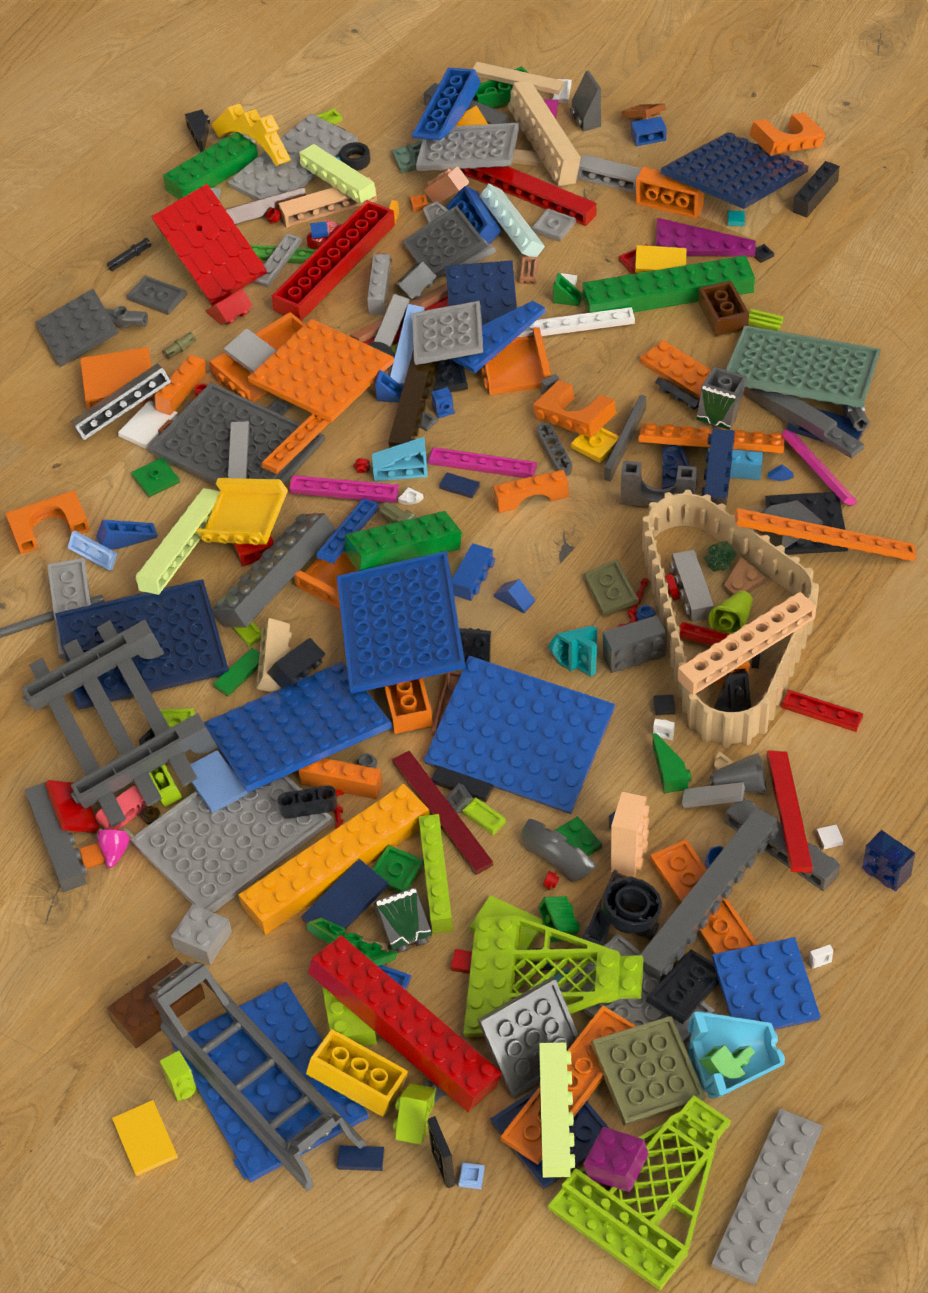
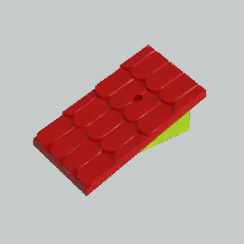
M208 184L151 216L211 306L267 274L263 263Z

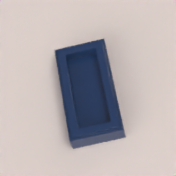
M447 472L439 486L440 489L473 498L480 487V482Z
M339 1145L337 1168L338 1170L383 1171L384 1147L363 1146L359 1149L357 1146Z

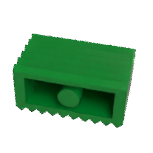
M567 896L544 897L538 909L545 926L576 936L580 930V924L576 917H574L573 906L569 903ZM551 936V942H564V940Z

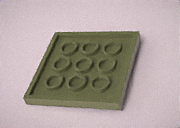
M672 1016L592 1040L590 1043L624 1126L684 1107L693 1095L700 1100L706 1098Z

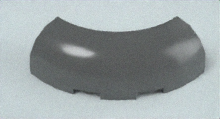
M528 819L524 825L521 837L526 850L541 856L553 864L571 882L582 879L596 867V864L579 847L575 848L573 845L567 844V838L556 830L551 831L544 828L545 824L533 819Z

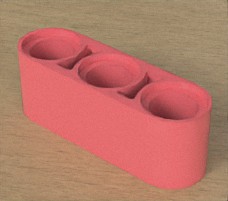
M136 784L116 798L126 820L112 827L103 809L101 808L98 811L96 820L105 829H120L147 807Z

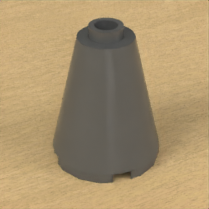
M754 753L713 771V776H710L711 786L743 782L745 786L744 792L746 793L767 792L763 764L759 753Z

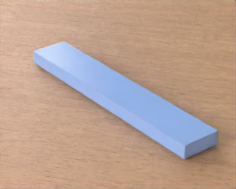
M411 304L407 306L390 375L392 379L404 386L414 349L413 313L421 312L425 309V307Z

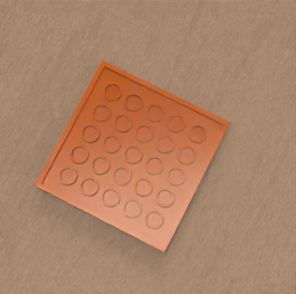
M310 319L248 376V382L332 423L376 380L379 370L385 372L394 363V357L314 319Z

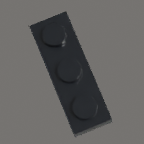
M658 377L655 381L660 386L659 389L665 393L671 392L674 394L673 398L681 402L684 400L689 408L695 410L699 407L700 399L669 380Z

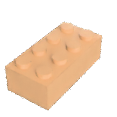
M626 792L621 793L611 825V872L615 869L619 874L636 877L637 870L642 869V855L647 852V838L649 830H647L649 818H647L649 806H646L647 797Z

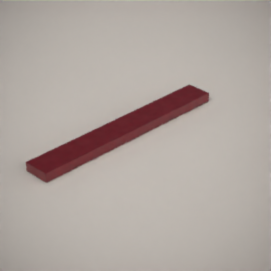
M410 750L393 758L394 766L420 801L429 809V813L431 815L439 814L441 829L475 875L492 867V859Z

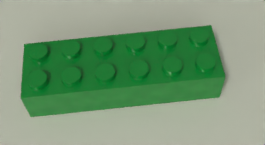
M235 132L163 174L165 190L180 200L205 184L213 188L240 172L258 157L257 145L239 132Z
M442 511L345 534L344 553L357 571L439 552L459 550L462 531L447 512Z

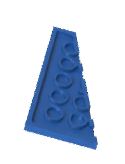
M531 301L482 325L484 353L451 358V360L476 373L546 313L545 307L535 301Z

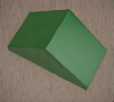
M558 273L553 284L554 303L578 306L582 293L564 276Z

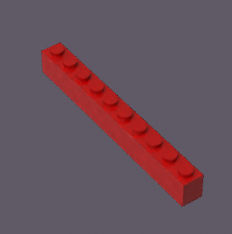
M509 166L460 169L467 177L486 185L491 184L505 193L547 210L548 208L574 217L576 222L581 225L587 226L596 216V202Z

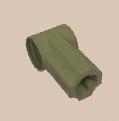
M391 502L384 503L380 510V515L391 523L416 518L411 511L406 510L404 512Z

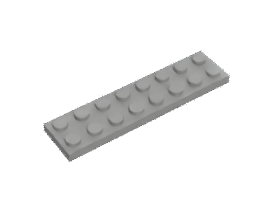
M779 1109L713 1259L712 1268L756 1286L821 1133L822 1125Z

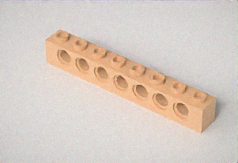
M801 592L790 596L785 602L774 606L769 612L758 616L753 622L745 624L740 630L729 634L721 642L713 644L711 648L703 653H699L689 662L683 663L678 668V681L692 695L698 693L815 618L816 606Z

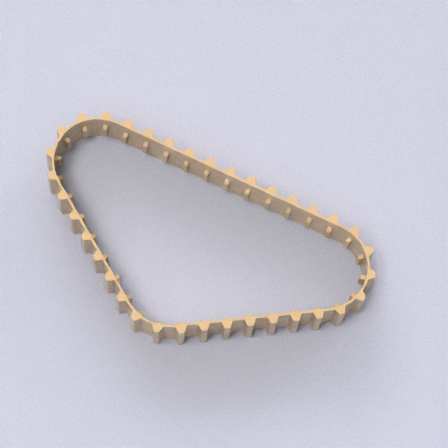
M685 490L683 494L675 495L667 492L664 495V499L658 503L651 502L649 504V516L643 517L642 551L644 552V566L647 567V578L651 581V594L655 595V609H658V618L666 631V652L670 653L669 664L671 668H674V682L678 683V698H682L681 711L688 714L687 727L689 729H696L702 735L703 742L707 743L712 740L721 743L723 748H729L731 744L741 742L747 746L751 744V739L758 733L766 734L768 720H774L776 706H780L782 693L787 691L789 677L794 675L795 663L800 661L801 649L806 647L807 635L812 633L814 619L789 636L788 646L783 650L780 664L777 663L776 673L770 679L769 689L767 693H764L763 700L756 706L741 712H723L707 706L696 694L692 695L678 681V668L687 662L688 659L687 656H684V644L679 637L680 628L676 625V613L672 610V598L668 595V583H665L664 568H661V556L657 553V541H654V538L660 532L676 526H691L704 530L793 595L801 592L816 608L819 584L813 583L812 568H804L799 564V557H789L784 553L785 547L782 545L777 547L772 545L768 535L760 536L755 533V529L737 526L735 516L726 512V505L723 503L716 505L711 501L710 495L692 494L691 490Z

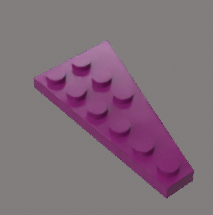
M657 218L656 246L687 248L686 256L738 257L746 255L747 257H755V240Z

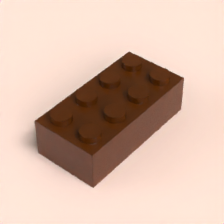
M177 957L107 1007L111 1021L135 1048H138L161 1031L160 1026L163 1022L149 995L155 992L152 988L155 984L183 965ZM201 983L169 1005L177 1018L205 999Z

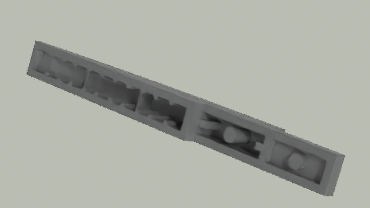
M745 387L743 392L745 396L785 422L792 424L797 429L800 426L849 458L852 459L864 449L862 442L837 427V421L789 394L782 395L777 392H765L761 389H748Z

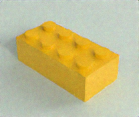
M331 1029L311 1057L306 1075L382 1117L403 1088L408 1071L333 1029Z

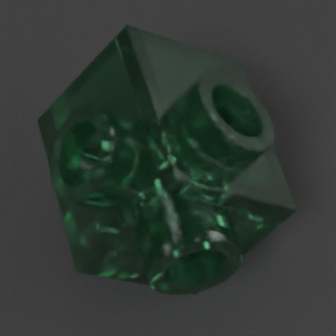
M726 540L711 545L703 558L713 572L724 571L731 566V562L737 556V553Z

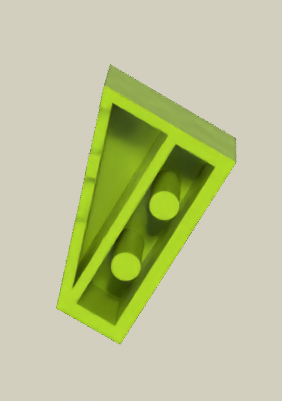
M166 764L149 772L162 797L158 802L164 807L183 798Z

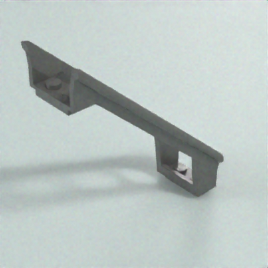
M196 961L194 963L185 962L152 987L155 992L149 995L160 1014L163 1022L160 1028L306 1191H309L314 1185L308 1168L300 1154L310 1150L320 1138L329 1135L332 1128L337 1125L359 1149L367 1144L217 984L205 964ZM203 981L214 992L234 1022L207 1044L199 1047L186 1032L169 1005ZM242 1028L268 1058L239 1082L233 1084L207 1054ZM276 1065L303 1095L276 1118L267 1122L240 1091ZM310 1102L322 1115L287 1143L275 1129Z

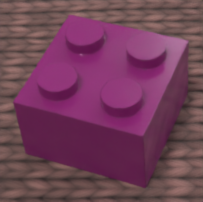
M603 1127L584 1162L588 1177L593 1181L630 1192L649 1155L645 1140Z

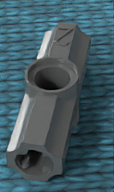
M124 306L116 307L114 310L106 309L113 323L117 324V327L120 329L128 328L130 325L146 326L148 323L147 312L127 311V308Z
M842 404L844 417L850 419L857 431H864L866 427H869L870 421L865 414V404L863 408Z

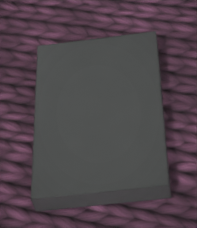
M145 275L130 291L127 299L169 315L185 298L187 292L184 289Z

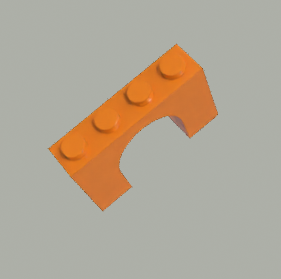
M803 112L791 115L788 129L793 134L781 132L767 119L753 121L749 135L771 156L821 147L825 132Z
M559 380L533 404L537 419L590 438L616 414L614 399L599 395L589 406L582 410H564L575 397L572 385Z
M75 490L5 513L20 554L38 549L33 528L39 521L45 518L57 517L63 519L68 524L71 534L72 531H77L81 534L90 531L86 515Z

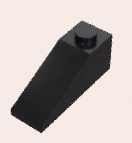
M203 109L185 114L187 128L200 153L205 150L209 133L208 124H210L208 114L205 115Z

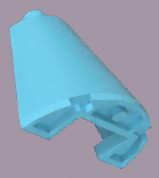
M694 1012L692 1014L687 1032L691 1033V1042H687V1053L702 1089L708 1093L709 1098H720L785 1065L784 1054L775 1045L778 1042V1036L773 1029L772 1023L705 1012ZM725 1045L731 1054L738 1047L749 1045L755 1052L749 1058L750 1062L742 1067L745 1075L734 1079H723L722 1073L710 1075L699 1060L714 1046Z

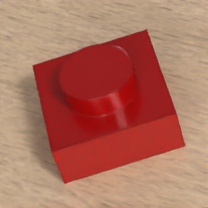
M666 575L668 595H672L673 601L680 599L673 575Z

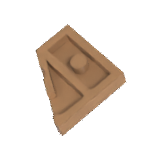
M740 557L724 585V590L730 596L738 591L750 593L765 583V577L745 559Z

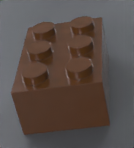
M731 280L699 288L698 303L716 336L743 330L744 325H749V312Z

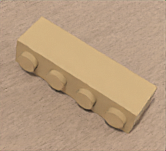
M268 618L263 626L256 689L270 693L280 690L281 687L267 672L275 662L290 652L288 643L292 633L289 632V623Z

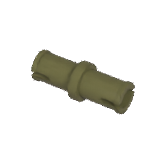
M189 332L181 339H176L171 346L164 349L163 354H165L167 359H171L177 353L185 351V348L195 342L196 338H193L194 335Z

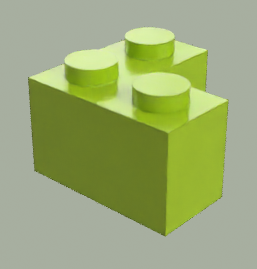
M410 1083L406 1090L402 1091L401 1097L398 1096L396 1110H399V1113L393 1125V1131L396 1132L395 1140L422 1145L427 1135V1120L434 1108L436 1088Z

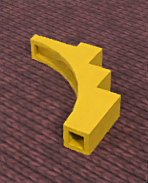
M241 104L228 107L211 124L218 138L233 132H240L253 138L268 153L275 166L288 163L291 160L276 132L279 130V127L272 115L260 118L256 109L244 112Z

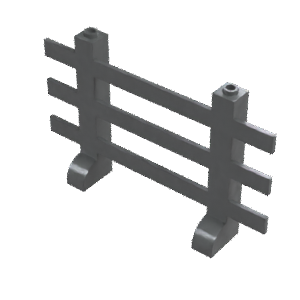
M110 620L97 627L104 640L103 643L84 653L77 639L63 646L70 659L69 662L51 672L43 658L33 662L29 666L36 680L22 687L25 694L22 697L28 707L31 705L35 712L48 704L50 705L86 775L71 784L74 791L71 795L76 804L81 803L84 809L99 801L112 827L126 820L113 794L114 792L135 782L149 807L162 799L149 772L170 761L182 785L186 786L198 778L184 753L190 749L195 753H207L218 748L198 713L172 728L168 726L131 659L136 655L144 659H153L164 654L146 620L119 634ZM116 666L120 669L156 737L136 748L97 678ZM84 685L121 757L101 768L63 698L64 695Z

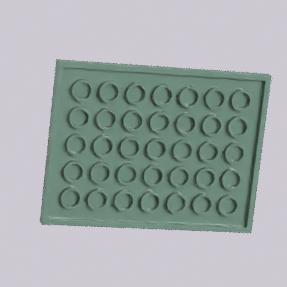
M744 325L726 370L748 377L745 385L748 389L755 388L765 392L772 391L782 395L789 394L800 398H811L817 401H828L834 404H845L855 408H863L881 349Z

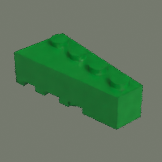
M522 66L514 69L528 73ZM488 80L480 84L472 100L490 108L508 105L513 85Z

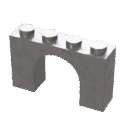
M623 461L621 471V504L649 507L651 502L658 503L664 499V495L667 492L675 495L683 494L685 490H691L692 494H696L697 467L678 465L676 484L667 489H656L648 486L642 480V462Z

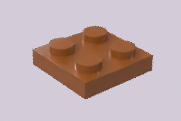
M639 104L623 110L621 113L622 117H629V120L637 119L638 117H641L643 120L649 119L650 116L660 115V112L666 110L665 104Z

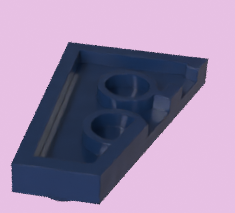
M681 445L663 446L662 489L670 488L676 484L678 465L690 466Z

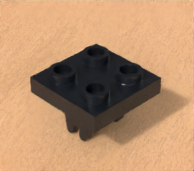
M460 628L465 664L469 656L491 662V631L480 630L479 628Z

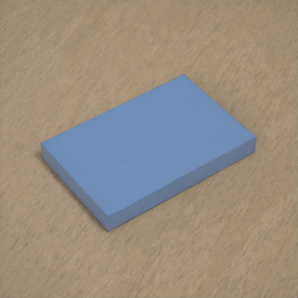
M218 750L190 764L198 778L191 782V784L212 813L247 795V791Z

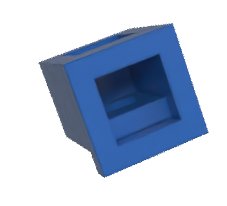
M448 387L431 392L432 407L438 418L455 414L453 396Z

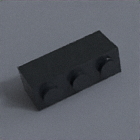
M308 638L275 662L267 673L282 689L289 685L293 687L300 680L299 677L305 678L311 672L310 669L316 670L323 663L321 659L325 656V652L311 638Z

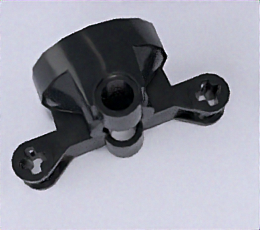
M614 869L582 939L603 946L607 934L613 925L621 932L635 933L652 940L659 927L657 922L662 908L659 893L644 880L632 876H624Z

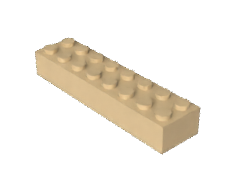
M531 80L513 83L508 109L513 114L515 121L520 125L527 140L532 144L533 149L537 152L539 159L542 160L546 170L549 171L557 186L575 184L581 157Z

